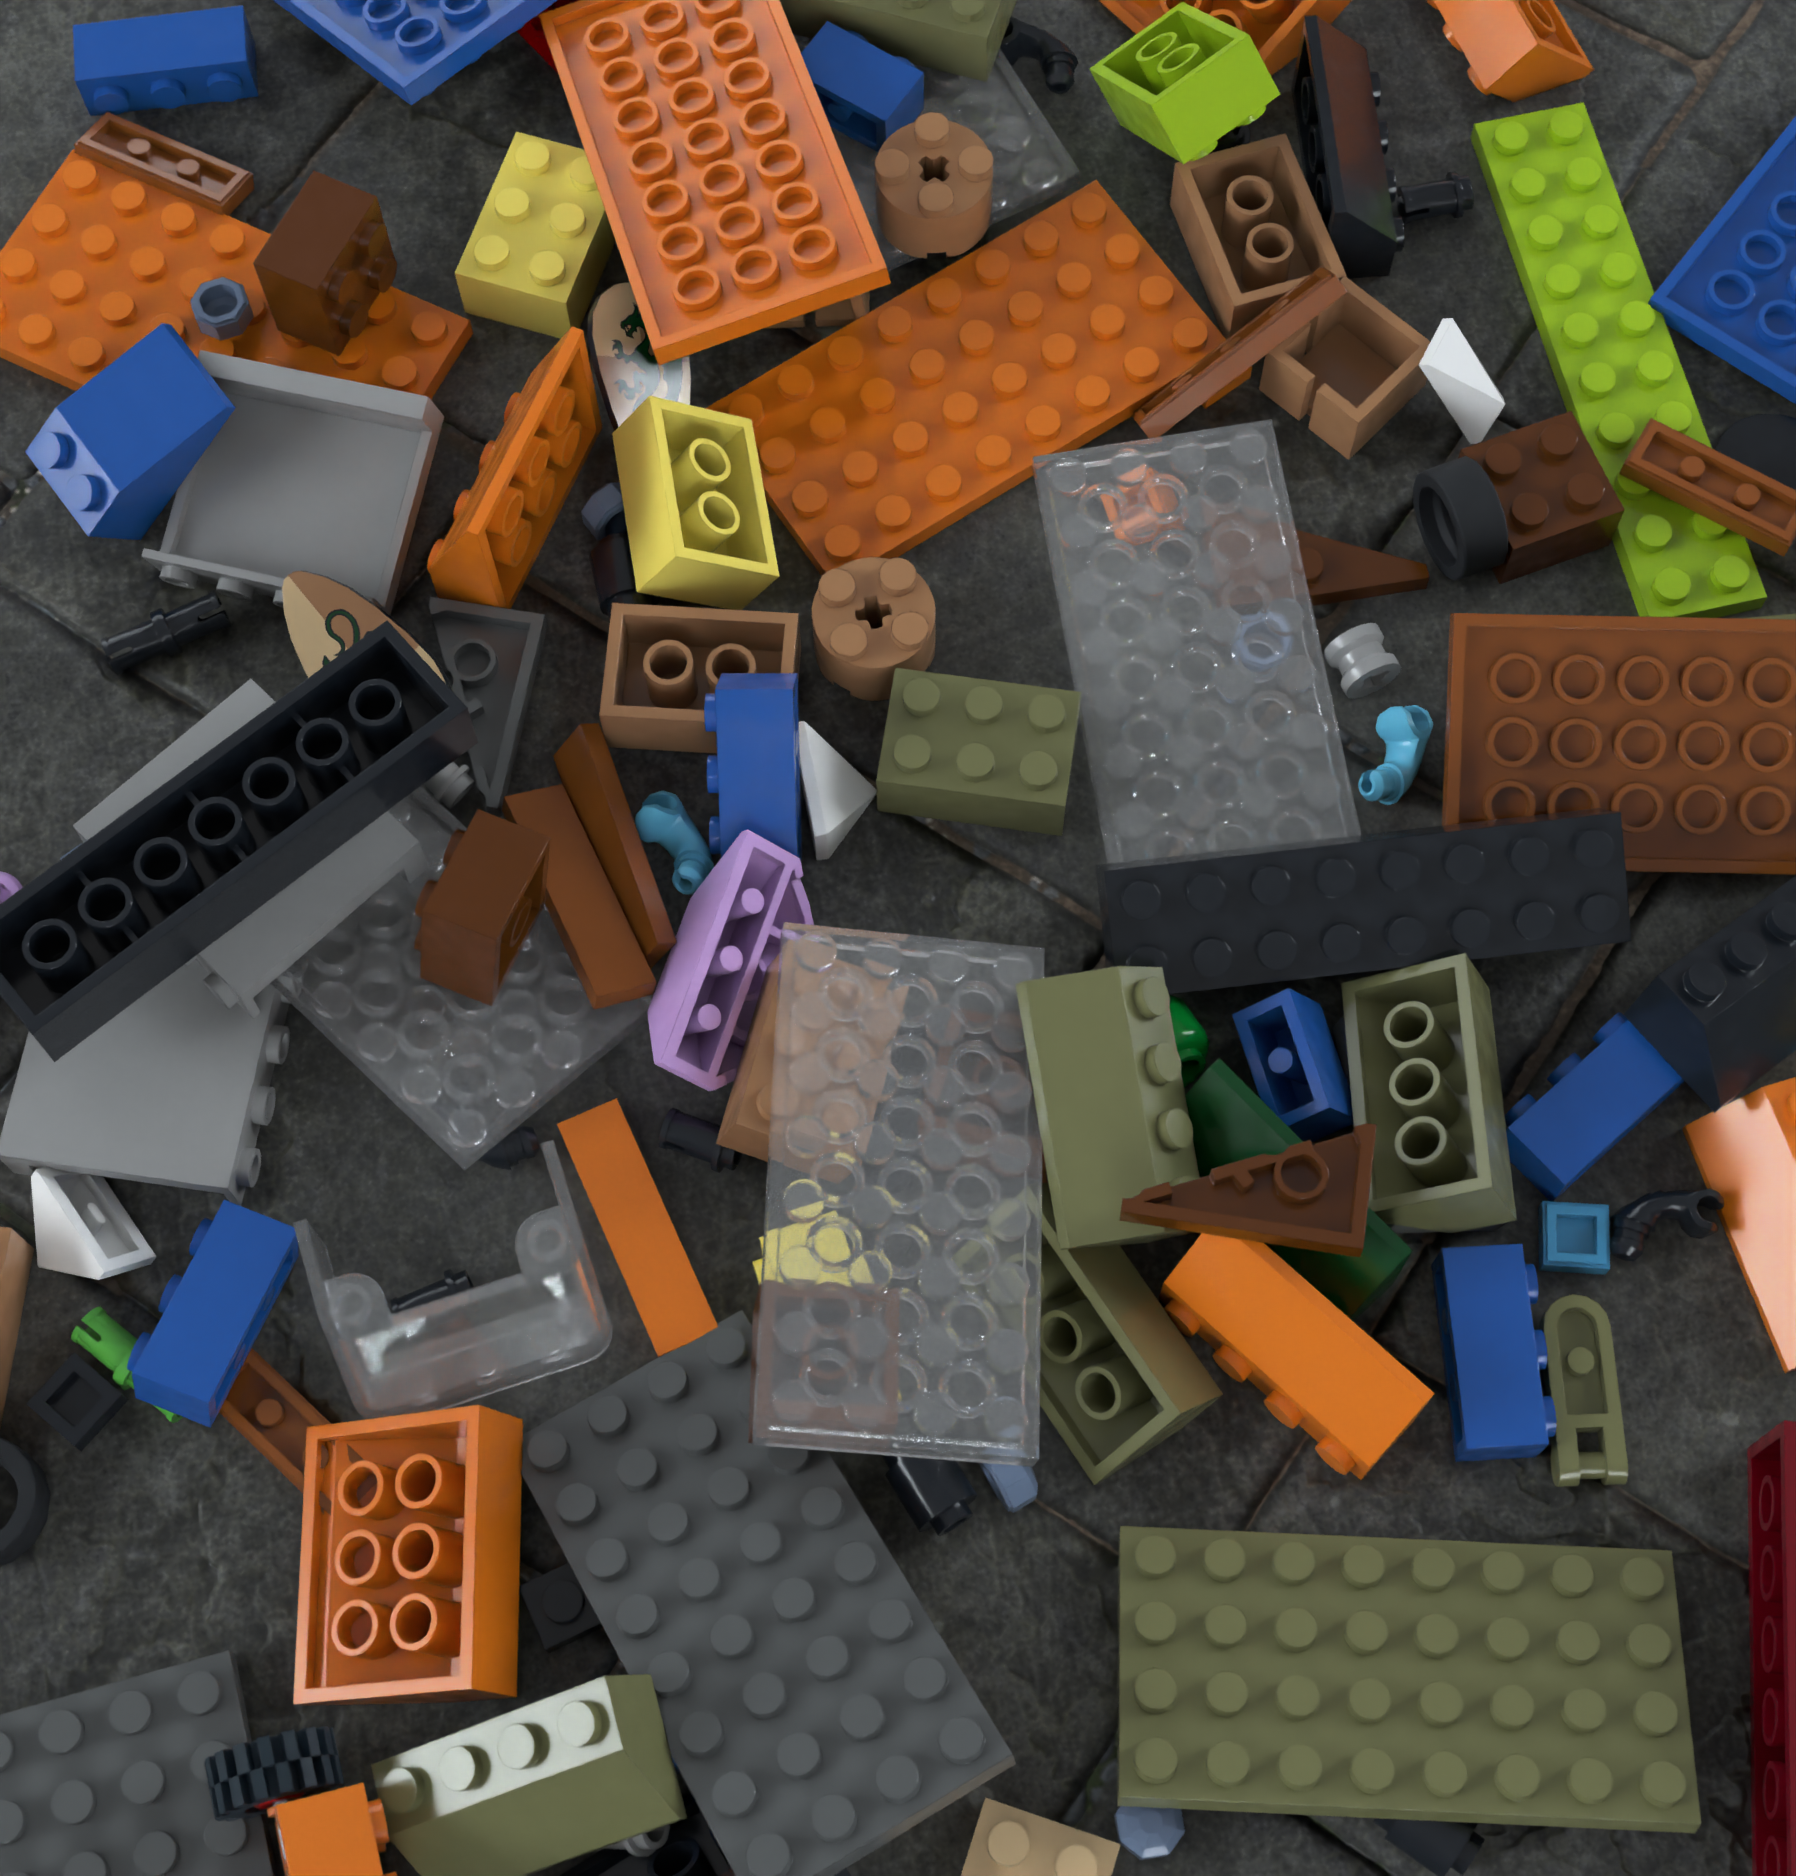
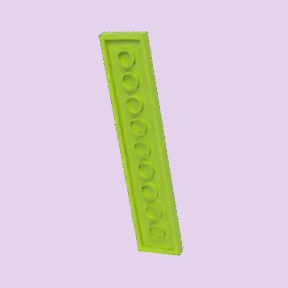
M1584 102L1475 123L1470 138L1567 412L1572 411L1625 509L1612 541L1639 616L1717 618L1760 609L1767 599V594L1744 536L1619 474L1625 460L1650 418L1710 448L1712 446L1663 314L1648 304L1654 294V290Z

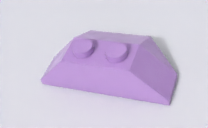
M748 829L739 834L691 896L676 935L677 943L670 950L647 1011L654 1064L707 1091L716 1090L735 1079L765 972L770 963L787 944L815 954L818 949L810 904L800 877L804 876L800 858Z

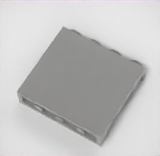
M200 350L198 360L236 408L177 489L160 551L144 548L141 557L161 571L159 578L167 583L189 589H195L197 581L217 585V592L244 601H252L254 593L274 597L273 604L283 608L282 586L287 575L294 571H308L328 576L353 588L379 606L388 615H391L444 415L428 396Z
M249 679L77 821L73 827L83 843L274 704L275 701L252 679ZM388 811L184 965L187 967L196 960L209 973L202 980L203 983L220 1003L228 1010L238 1003L254 1019L261 1012L253 998L397 873L411 884L429 868L420 842Z
M194 960L187 967L185 965L181 966L55 1062L33 1035L28 1032L0 1136V1160L13 1173L32 1176L36 1169L47 1166L61 1171L221 1193L225 1195L229 1202L241 1206L245 1188H253L258 1180L261 1167V1152L255 1146L260 1125H269L273 1117L276 1094L274 1087H270L275 1064L282 1065L287 1057L290 1031L288 1026H284L289 1004H297L300 1000L304 983L303 968L298 966V962L295 961L253 998L261 1012L254 1019L238 1003L229 1010L221 1004L202 981L209 973Z

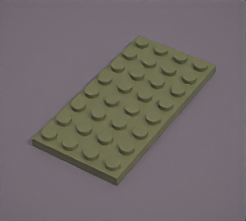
M1120 1526L1118 1536L1117 1806L1696 1833L1701 1826V1814L1672 1550Z

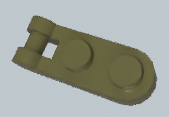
M1572 1294L1560 1297L1548 1307L1539 1322V1329L1543 1330L1547 1345V1366L1543 1370L1545 1396L1552 1397L1556 1411V1434L1554 1437H1550L1552 1448L1551 1473L1554 1485L1556 1487L1578 1486L1580 1479H1601L1603 1485L1626 1484L1628 1479V1459L1612 1331L1607 1313L1599 1303L1587 1296ZM1597 1432L1598 1451L1579 1452L1576 1433Z

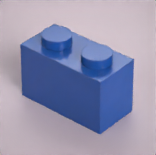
M827 21L801 53L830 126L876 152H879L881 146L890 135L898 129L913 123L924 109V72L918 70L909 60L899 56L894 57L875 47L855 31H846Z
M1287 988L1232 1014L1260 1099L1303 1142L1308 1140L1314 1142L1353 1125L1351 1091L1320 1003Z

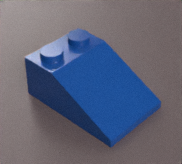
M162 323L55 407L25 452L88 537L141 540L236 407L172 325Z

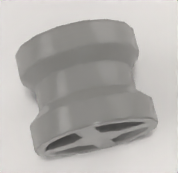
M1376 623L1361 624L1347 630L1331 641L1324 650L1323 655L1331 668L1339 669L1343 677L1340 685L1348 698L1355 699L1374 693L1394 680L1400 673L1401 665L1394 654L1387 653L1382 646L1384 635Z

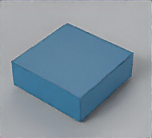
M1542 1201L1538 1207L1539 1271L1605 1275L1610 1270L1609 1205Z

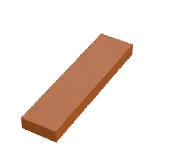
M617 1098L558 1123V1129L657 1356L660 1357L691 1343L717 1328L718 1324Z

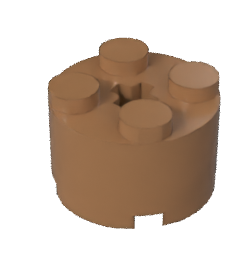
M929 112L922 114L914 123L898 129L888 137L875 159L876 211L881 232L885 238L898 250L919 258H927V253L946 252V258L957 256L971 249L982 239L989 227L992 211L993 156L984 141L976 133L961 124L948 121L940 113Z
M868 557L850 561L838 568L828 570L822 575L812 604V627L815 658L820 671L833 685L834 681L839 686L849 690L851 696L862 700L880 701L890 699L895 668L925 671L928 666L930 667L935 656V601L929 586L916 572L912 563L903 558Z

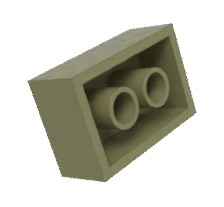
M895 668L876 779L877 811L1062 836L1082 692Z

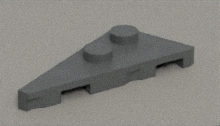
M430 597L428 605L451 690L468 708L478 743L470 748L468 752L485 812L501 818L503 799L507 796L548 628L546 616L540 613Z

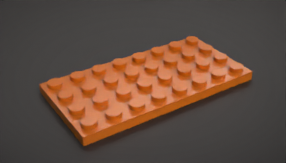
M579 0L538 15L658 365L891 284L887 266L780 0Z
M72 149L0 251V358L74 391H77L160 324L165 323L172 325L197 359L200 350L428 396L432 399L473 335V329L469 319L390 286L386 292L379 293L368 310V318L364 329L358 337L349 340L340 356L281 332L277 329L253 264L272 234L228 215H220L76 154L75 149ZM225 277L243 285L254 317L243 334L220 341L201 333L190 300L201 283Z
M1094 180L706 407V409L752 419L766 501L822 576L828 570L838 568L856 559L868 557L891 559L901 556L1134 415L1133 412L1222 344L1226 338L1100 183Z

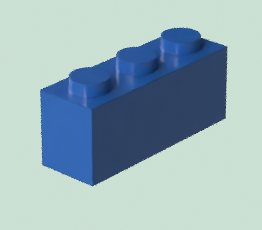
M243 5L73 25L75 82L90 116L104 115L106 112L120 115L124 112L156 108L173 109L182 105L216 101L231 102L241 98L259 96L255 41Z
M721 673L715 687V693H706L704 704L706 732H716L717 755H708L707 758L708 793H719V816H711L709 821L710 853L721 854L722 858L739 834L748 829L799 857L801 861L802 820L798 673Z
M1621 1012L1614 1015L1593 1036L1592 1039L1599 1046L1582 1060L1574 1052L1549 1075L1547 1080L1553 1087L1538 1101L1530 1094H1527L1505 1115V1124L1508 1127L1506 1132L1510 1162L1549 1201H1555L1685 1082Z
M227 1200L222 1202L213 1220L204 1218L199 1224L189 1248V1255L194 1256L183 1277L174 1274L169 1280L158 1308L159 1312L163 1313L153 1334L143 1332L132 1349L127 1364V1369L132 1371L135 1398L210 1428L299 1256L297 1228Z
M1522 1244L1442 1248L1431 1264L1455 1462L1537 1457L1549 1445L1548 1437H1554L1556 1434V1411L1552 1397L1543 1396L1539 1370H1545L1547 1366V1345L1543 1330H1534L1531 1304H1536L1538 1301V1278L1535 1266L1533 1264H1525Z

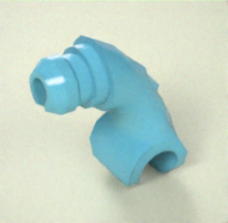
M1417 705L1389 707L1378 716L1376 732L1385 741L1386 755L1384 764L1379 765L1375 770L1365 771L1359 779V791L1367 801H1379L1386 805L1394 804L1400 800L1411 786L1419 770L1434 724L1427 710Z
M663 790L652 793L644 800L642 808L636 813L635 825L640 839L647 843H659L669 852L674 859L675 871L672 876L674 887L682 894L693 895L714 868L710 850L676 794Z

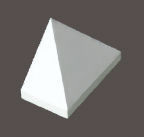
M1453 318L1442 319L1419 363V367L1469 443L1477 444L1484 439L1505 406V401Z
M805 721L799 722L800 779L816 860L818 861L830 858L876 796L877 789Z
M47 1166L34 1171L31 1176L37 1265L39 1268L101 1280L152 1264L157 1256L103 1176L61 1171Z

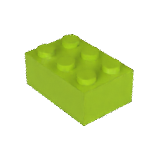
M1183 1L1089 68L1120 125L1182 164L1188 161L1199 160L1211 153L1216 148L1218 139L1236 126H1244L1258 119L1265 112V105L1280 95L1275 82L1248 33Z

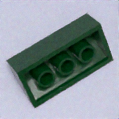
M1220 1058L1205 1071L1185 1095L1189 1118L1193 1126V1143L1200 1178L1210 1175V1171L1213 1168L1260 1154L1278 1155L1289 1146L1303 1142ZM1369 1207L1367 1211L1364 1248L1360 1257L1264 1243L1353 1322L1393 1285L1413 1251Z

